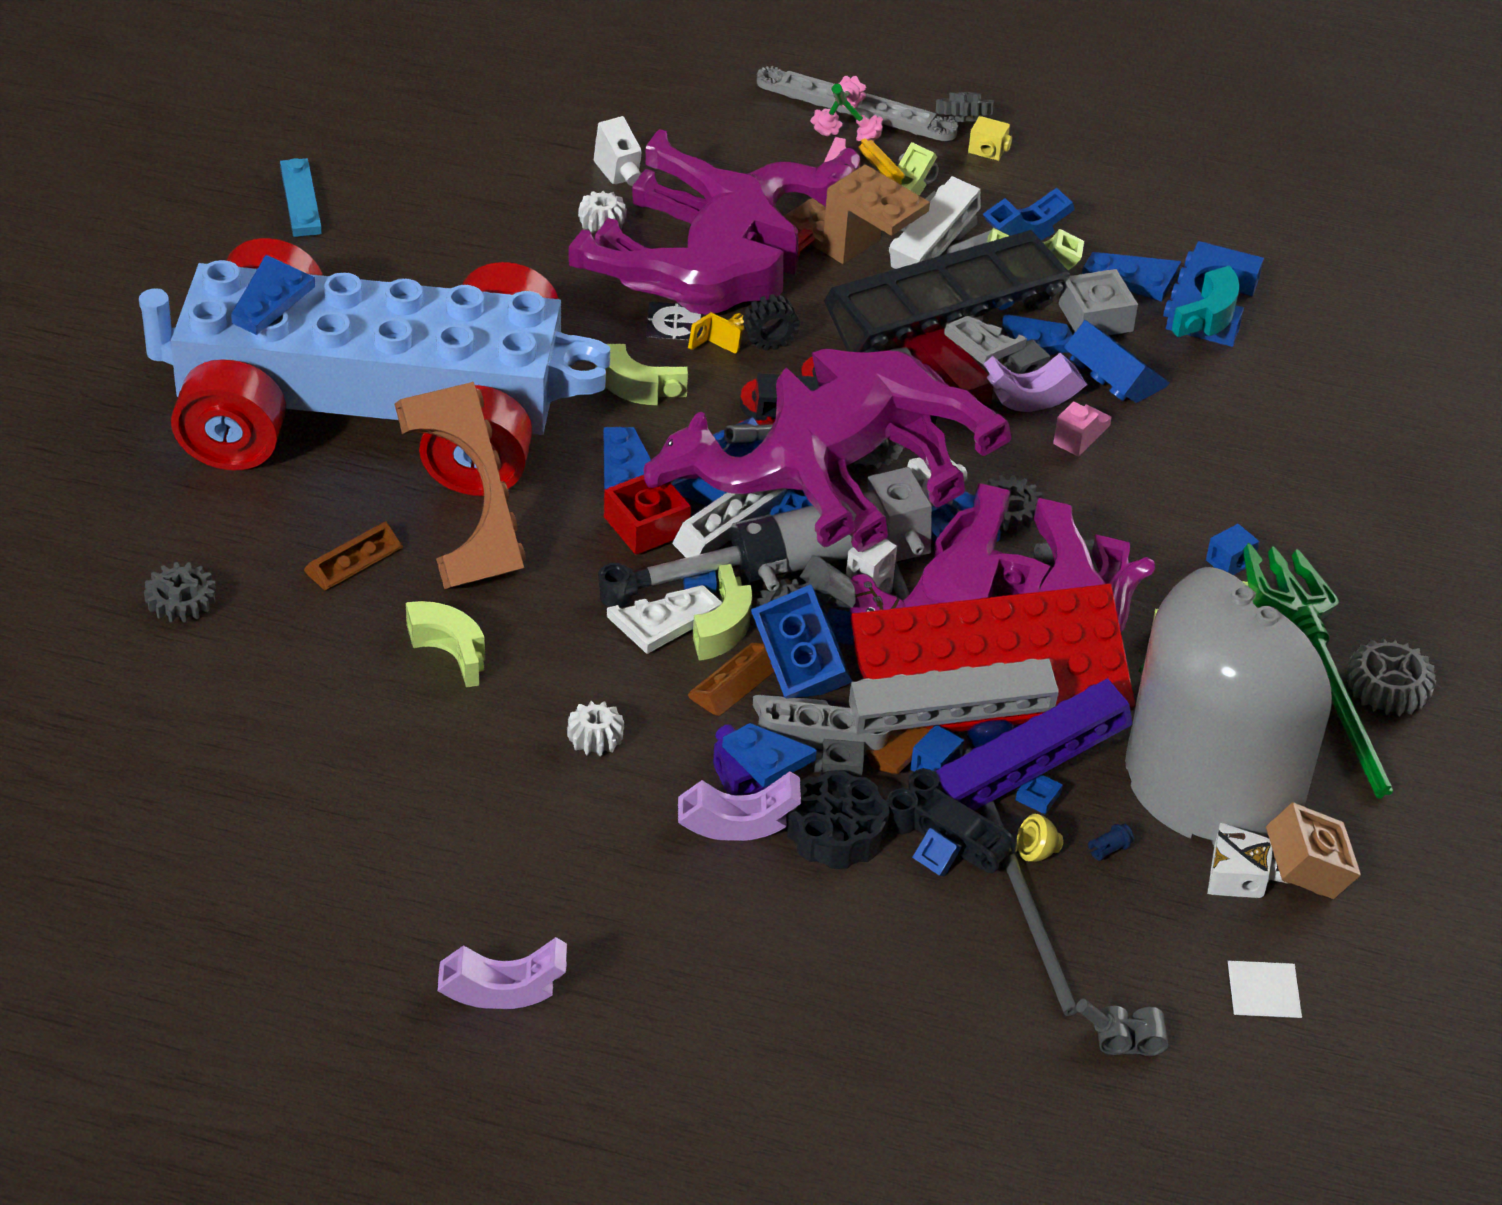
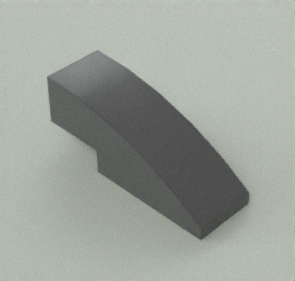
M812 555L800 575V578L808 582L806 586L811 584L819 595L820 600L829 606L853 608L856 599L851 579L820 557Z

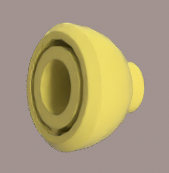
M1032 814L1023 821L1018 831L1017 845L1019 854L1025 861H1042L1061 850L1063 836L1057 832L1056 827L1048 818L1040 814Z

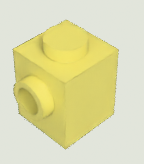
M979 116L971 129L968 153L999 161L1004 151H1009L1012 143V136L1009 135L1010 124Z

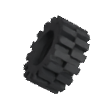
M771 294L768 300H766L765 296L760 297V303L753 301L751 303L753 308L747 307L745 310L747 315H743V325L751 343L755 344V347L760 349L762 346L763 350L768 351L769 347L772 346V349L776 350L778 349V344H782L784 347L787 345V339L792 341L795 338L793 333L798 334L799 329L797 326H800V322L792 304L787 298L784 299L783 296L778 295L776 299L775 295ZM780 318L775 324L763 327L769 320Z

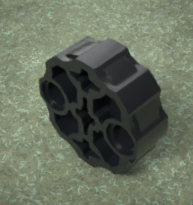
M840 770L827 771L823 775L807 777L800 782L801 804L793 811L788 812L786 831L787 837L794 841L797 846V853L809 862L817 861L826 864L831 869H848L852 864L869 862L879 854L880 844L887 835L889 805L888 801L884 800L879 794L878 786L866 777L858 778L849 775L846 771Z

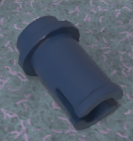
M1114 824L1109 832L1090 840L1088 848L1097 847V849L1090 853L1096 860L1100 861L1120 848L1123 850L1128 849L1134 841V835L1126 824Z

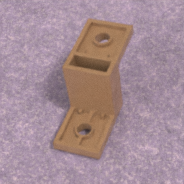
M865 164L827 188L826 207L811 198L784 215V217L798 229V233L805 228L812 230L815 241L811 245L844 264L880 241L881 230L892 236L929 212L930 202Z

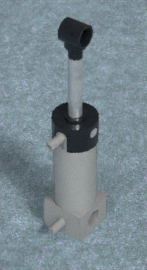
M910 467L868 476V492L863 493V495L886 517L888 531L886 539L897 545L895 562L931 553L932 506ZM813 505L775 515L768 514L733 523L731 525L732 547L635 571L622 563L604 565L598 572L600 600L607 607L618 605L620 608L627 605L631 601L632 596L638 594V589L719 570V565L728 564L732 566L737 565L745 584L751 585L764 581L769 591H775L780 586L777 578L804 570L812 555L820 557L827 563L848 559V551L853 548L851 543L852 537L848 535L825 548L817 542V532H815V523L821 516Z

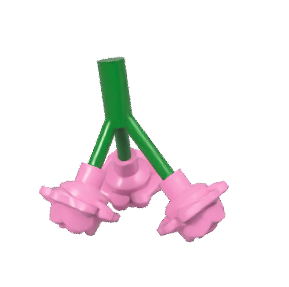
M844 76L840 83L832 86L835 102L831 109L815 110L814 116L810 121L814 124V129L821 135H837L839 128L842 127V122L839 121L836 110L839 105H843L857 119L856 123L860 126L857 129L856 140L861 141L866 138L868 141L872 140L874 142L875 139L881 136L883 118L874 115L867 119L865 115L858 113L855 108L858 107L860 101L866 98V94L863 92L866 90V86L860 83L857 76H853L851 79L849 76Z

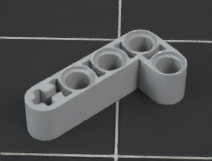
M780 699L766 701L761 707L758 721L759 727L814 749L823 750L824 739L864 742V755H867L866 750L884 748L887 745L890 731L857 735L850 708Z

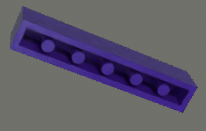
M1108 678L1098 684L1091 685L1085 691L1060 702L1048 711L1032 717L1024 724L1011 731L1002 733L998 738L981 747L974 748L970 753L934 771L939 777V790L975 811L1133 725L1130 705Z

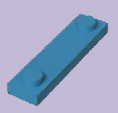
M308 158L280 161L293 237L322 234Z

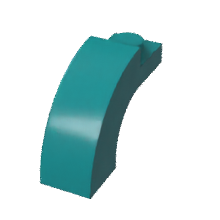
M1230 265L1205 273L1201 296L1204 298L1203 300L1176 308L1172 332L1177 337L1203 330L1208 336H1212L1225 329L1232 321L1239 293V280Z

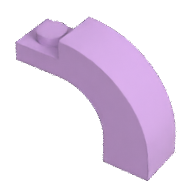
M1061 353L1042 368L1025 374L1011 372L993 356L984 363L990 373L987 379L992 384L997 397L1003 405L1016 411L1032 412L1054 407L1073 397L1087 385L1076 366Z
M788 772L764 790L742 796L723 793L701 780L678 797V823L699 835L717 840L747 841L769 836L785 828L786 814L801 804L800 777L792 772Z
M555 937L531 955L513 961L492 960L481 956L463 945L440 961L437 991L455 1001L479 1008L515 1009L539 1003L552 996L553 981L566 973L567 943Z

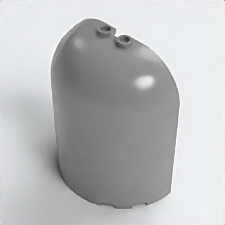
M1203 567L1193 571L1176 584L1164 598L1156 613L1151 628L1132 721L1133 725L1131 726L1126 751V769H1128L1131 778V788L1142 805L1161 823L1188 838H1191L1193 834L1212 840V845H1215L1220 823L1269 838L1266 826L1287 806L1294 802L1305 807L1331 710L1330 682L1325 666L1315 647L1292 621L1270 606L1257 608L1252 601L1256 596V592L1234 575L1218 568Z

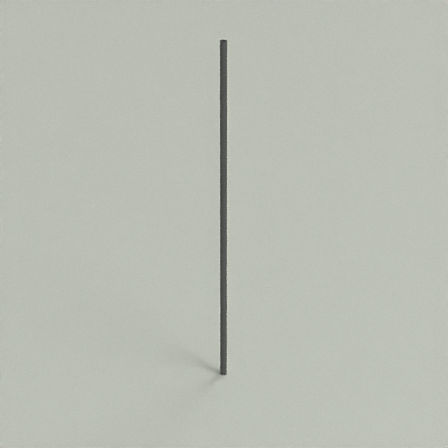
M895 562L893 588L896 596L901 600H905L910 594L898 564ZM952 732L964 740L962 756L970 753L972 747L966 732ZM994 801L981 807L985 818L1004 828ZM1015 853L1012 855L1008 854L1003 859V863L1065 1016L1075 1015L1077 1013L1075 1001Z

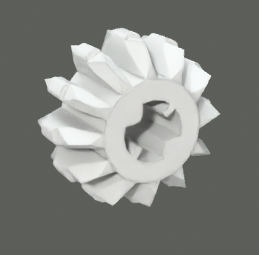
M592 191L590 196H583L578 216L580 217L582 228L589 229L591 233H595L607 218L618 220V226L622 229L627 209H625L623 198L615 196L614 192L608 194L604 191L601 193Z
M591 700L588 706L578 704L576 711L570 712L567 736L569 741L573 742L575 750L584 749L586 756L591 752H597L601 757L604 750L613 753L616 745L621 744L624 720L622 715H619L617 707L607 708L605 701L600 705H595Z

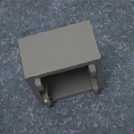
M1117 269L1070 276L1064 283V288L1060 292L1059 306L1075 332L1084 320H1087L1107 335L1122 334L1134 330L1138 303Z

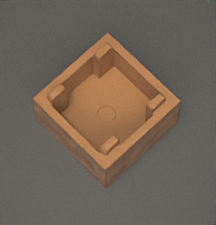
M1292 802L1266 826L1282 881L1334 899L1361 876L1344 822Z

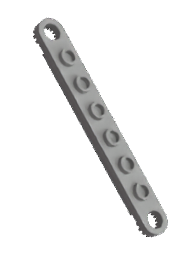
M766 66V69L762 67L758 70L757 84L762 89L830 109L835 102L832 92L833 83L792 71L784 72L781 69L778 70L777 67L773 69V66L771 68ZM865 93L866 98L860 101L858 107L855 108L860 115H865L867 119L874 115L883 118L882 124L909 131L915 135H922L940 141H950L957 136V122L954 119L951 120L950 117L948 119L945 116L944 118L936 116L937 113ZM839 105L838 112L851 114L847 108Z

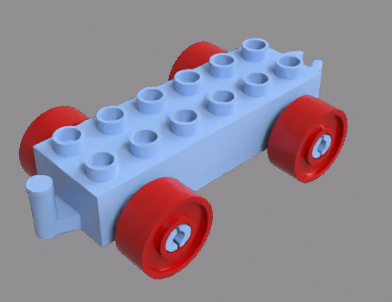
M259 238L246 241L237 246L229 254L227 260H218L209 264H198L175 328L171 326L169 298L164 290L158 288L149 289L139 296L147 356L151 360L164 361L174 367L176 395L178 397L171 416V427L174 437L179 445L196 460L224 470H245L266 461L275 449L286 409L398 420L394 403L400 399L474 382L476 389H480L483 396L484 407L481 410L484 420L487 419L491 425L492 438L489 439L492 450H496L500 458L501 467L498 469L501 482L504 481L509 489L516 484L524 472L532 434H544L550 402L560 398L594 394L603 391L606 384L605 368L610 366V347L599 340L561 333V300H559L551 283L535 270L510 262H497L481 266L471 272L462 285L451 289L421 286L418 282L411 279L381 282L362 280L351 273H336L331 276H323L313 258L299 247L278 239ZM265 255L315 277V288L258 335L232 324L231 313ZM577 361H587L598 366L589 371H579L570 368ZM423 433L419 452L427 472L437 482L453 491L467 495L484 496L480 473L467 453L443 437Z

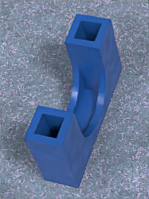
M1198 241L1194 251H1188L1185 267H1182L1179 273V284H1174L1171 300H1168L1163 314L1164 317L1168 318L1166 329L1172 331L1177 307L1204 299L1201 296L1200 290L1203 288L1206 272L1230 265L1239 280V293L1253 296L1260 279L1264 258ZM1236 306L1232 321L1225 329L1215 335L1208 336L1203 330L1187 335L1233 347L1240 330L1244 307Z

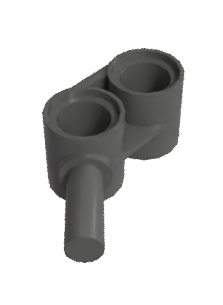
M1081 999L1076 1005V1011L1094 1024L1095 1030L1098 1031L1100 1049L1106 1054L1156 1056L1162 1054L1168 1048L1164 1013L1158 1008L1144 1007L1138 1009L1133 1013L1132 1019H1129L1126 1009L1119 1006H1108L1099 1010L1086 999Z

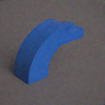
M1056 187L1040 200L1023 209H1016L1004 198L983 213V216L993 228L1009 236L1032 230L1040 240H1043L1055 233L1053 225L1074 211L1075 208L1073 202Z

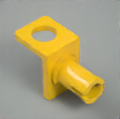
M710 312L692 324L688 348L693 350L704 342L710 341L733 353L739 352L742 333L745 331L743 315L741 316V313H736L726 320ZM703 326L702 333L697 338V333L699 329Z

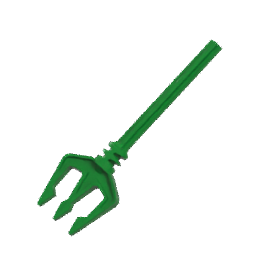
M1247 543L1243 552L1248 587L1256 592V596L1252 600L1253 604L1257 608L1270 606L1277 609L1292 621L1311 641L1325 666L1331 687L1332 703L1376 798L1382 799L1384 795H1391L1393 793L1392 786L1326 647L1330 637L1322 620L1329 617L1338 605L1339 600L1304 555L1296 549L1292 554L1294 571L1305 579L1312 596L1307 594L1289 571L1287 561L1274 546L1268 551L1270 569L1276 575L1278 590L1270 588L1259 567L1263 559L1254 547Z

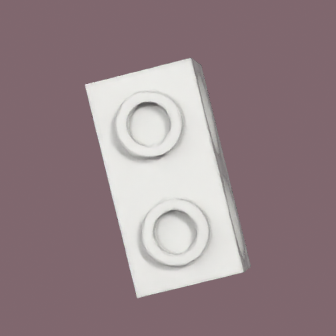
M884 539L863 552H858L854 547L848 551L846 575L851 579L856 575L866 574L875 581L879 589L890 594L893 586L897 545Z

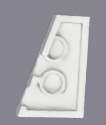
M701 585L667 593L665 599L648 602L647 599L635 601V606L623 609H620L618 605L608 607L607 617L648 654L692 630L694 615L713 611L723 602L705 586Z

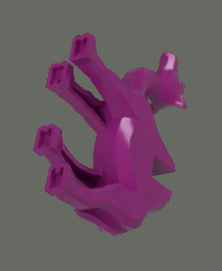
M659 129L646 145V165L677 176L702 194L705 199L693 196L688 192L672 190L659 185L655 177V171L645 169L633 184V204L642 208L648 207L663 211L677 219L690 223L688 247L646 248L623 234L618 226V220L607 218L595 234V240L591 232L582 229L569 245V266L619 278L623 285L632 290L675 300L689 312L704 315L710 312L714 314L722 312L741 302L761 301L760 297L765 296L766 300H768L769 295L774 294L777 298L783 292V272L794 275L798 267V229L775 207L777 200L785 193L799 192L812 197L826 207L827 188L857 170L860 166V156L852 148H845L840 151L836 158L824 162L818 168L794 162H776L745 174L715 168L702 159L680 152L669 143L667 131Z
M822 349L812 353L818 389L811 391L787 367L779 375L776 383L777 409L775 422L766 438L753 452L743 457L728 455L709 431L705 413L698 412L688 427L671 434L660 453L645 464L644 479L648 487L656 488L674 479L701 477L712 487L732 494H746L781 488L803 490L809 502L821 516L815 523L817 542L825 548L850 535L852 537V546L858 552H863L887 538L886 517L863 495L859 485L848 474L847 465L869 454L888 438L910 449L924 460L931 473L926 487L929 492V500L935 507H940L965 492L963 473L956 466L952 465L946 448L944 433L931 422L930 415L955 420L967 426L974 432L975 450L982 456H986L1007 444L1012 437L1009 422L1000 414H996L993 410L980 403L967 390L949 387L930 366L922 364L920 360L905 352L881 351L860 353Z

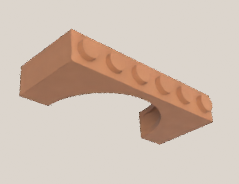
M474 382L403 398L394 403L402 434L428 433L453 442L472 459L482 479L484 507L475 531L459 548L449 554L436 558L444 589L524 568L523 562L526 560L525 551L522 544L517 543L514 532L517 531V521L513 512L509 513L506 500L509 499V492L506 483L500 480L498 469L501 467L500 458L497 451H493L489 438H492V429L487 419L484 420L481 408L484 407V400L480 389H476Z

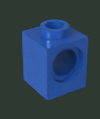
M1236 524L1210 538L1206 561L1214 568L1234 575L1246 569L1243 549L1247 543H1250L1257 551L1260 541L1241 525Z
M935 725L913 747L910 770L915 771L925 768L936 771L943 765L962 757L964 740L954 733Z

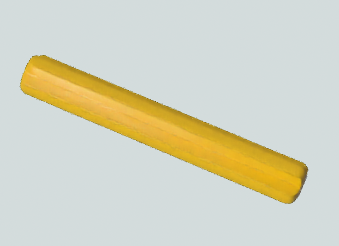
M862 139V144L858 146L860 152L881 174L901 185V180L905 178L904 173L872 140Z

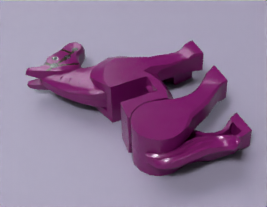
M978 483L974 507L959 511L935 541V558L924 568L919 582L905 600L883 592L877 587L872 578L866 574H860L851 578L855 589L856 603L849 610L852 614L990 598L993 595L1007 596L1111 584L1122 633L1128 619L1133 592L1144 578L1153 574L1155 563L1154 560L1148 557L1129 563L1130 542L1095 534L1091 554L1099 570V573H1097L1087 546L1074 523L1072 506L1039 498L1037 501L1034 521L1039 533L1044 537L1052 550L1055 561L1054 567L1052 568L1033 558L996 551L994 547L998 538L999 528L1008 508L1010 491Z

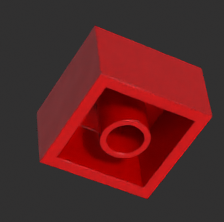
M644 475L604 489V518L635 555L673 541L682 523L691 517V506L670 482L656 488H650L645 482Z

